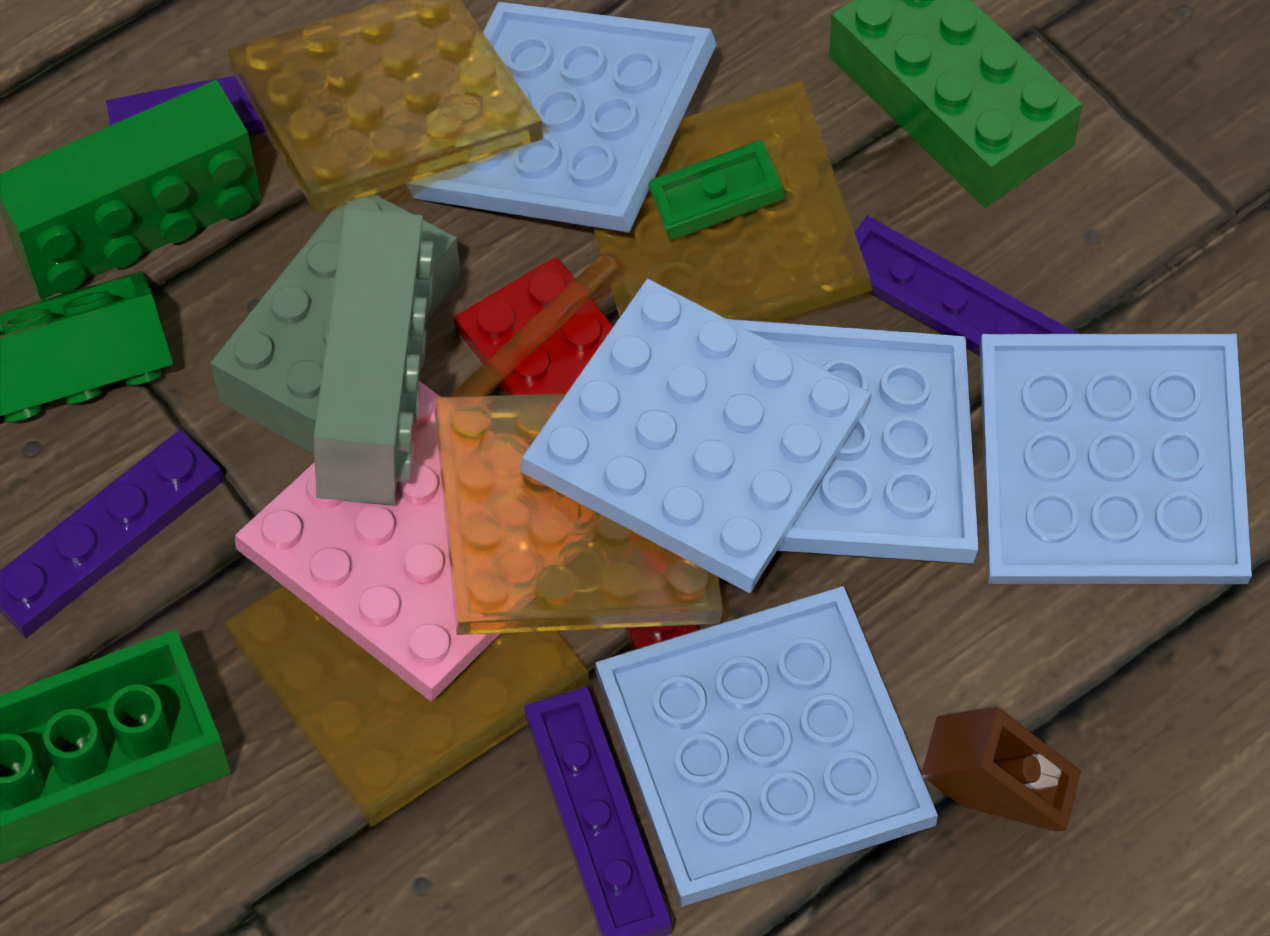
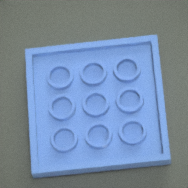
M498 2L406 182L414 199L630 232L649 191V181L655 178L717 45L712 30L709 28Z
M647 278L523 455L520 472L750 593L867 408L871 393Z
M728 319L871 393L867 408L777 551L974 563L978 553L966 340L964 336Z
M982 334L980 341L988 584H1248L1252 573L1237 334Z
M844 586L595 662L599 684L681 907L936 826L938 814L921 777L920 770Z

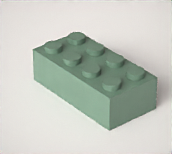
M355 183L210 362L221 403L313 454V436L344 208L411 214ZM423 220L422 241L434 242L431 273L433 275V291L430 313H426L427 323L460 280L461 272L457 237Z
M344 208L313 436L316 498L395 506L397 482H410L413 458L412 430L413 425L417 424L420 386H418L420 368L424 367L426 350V313H430L433 291V275L431 273L434 242L422 241L423 215Z

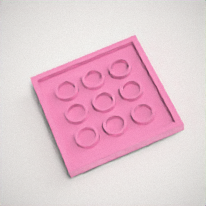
M419 381L417 424L413 425L411 443H413L410 482H397L395 506L316 498L314 462L235 535V544L238 551L432 702L603 532L604 519L588 507L521 473L522 457Z

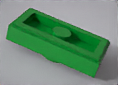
M763 139L651 179L648 184L669 241L785 199L783 187Z

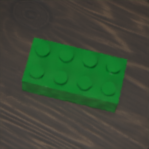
M852 0L831 14L829 58L984 208L990 206L1075 146L1082 103L972 0Z
M217 80L0 173V211L12 247L40 300L56 293L72 291L80 286L83 281L110 269L128 266L146 253L169 243L182 242L196 231L225 218L238 217L250 207L262 202L248 132Z
M176 629L0 695V864L231 774L221 739Z

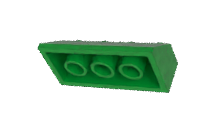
M142 271L0 312V416H3L6 422L19 421L34 416L41 411L40 404L63 397L68 404L92 399L102 393L100 386L125 379L126 385H138L152 381L162 375L161 368L173 365L155 302Z

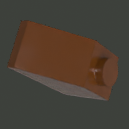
M998 707L938 716L935 721L921 777L965 808L1057 832L1067 830L1081 770Z

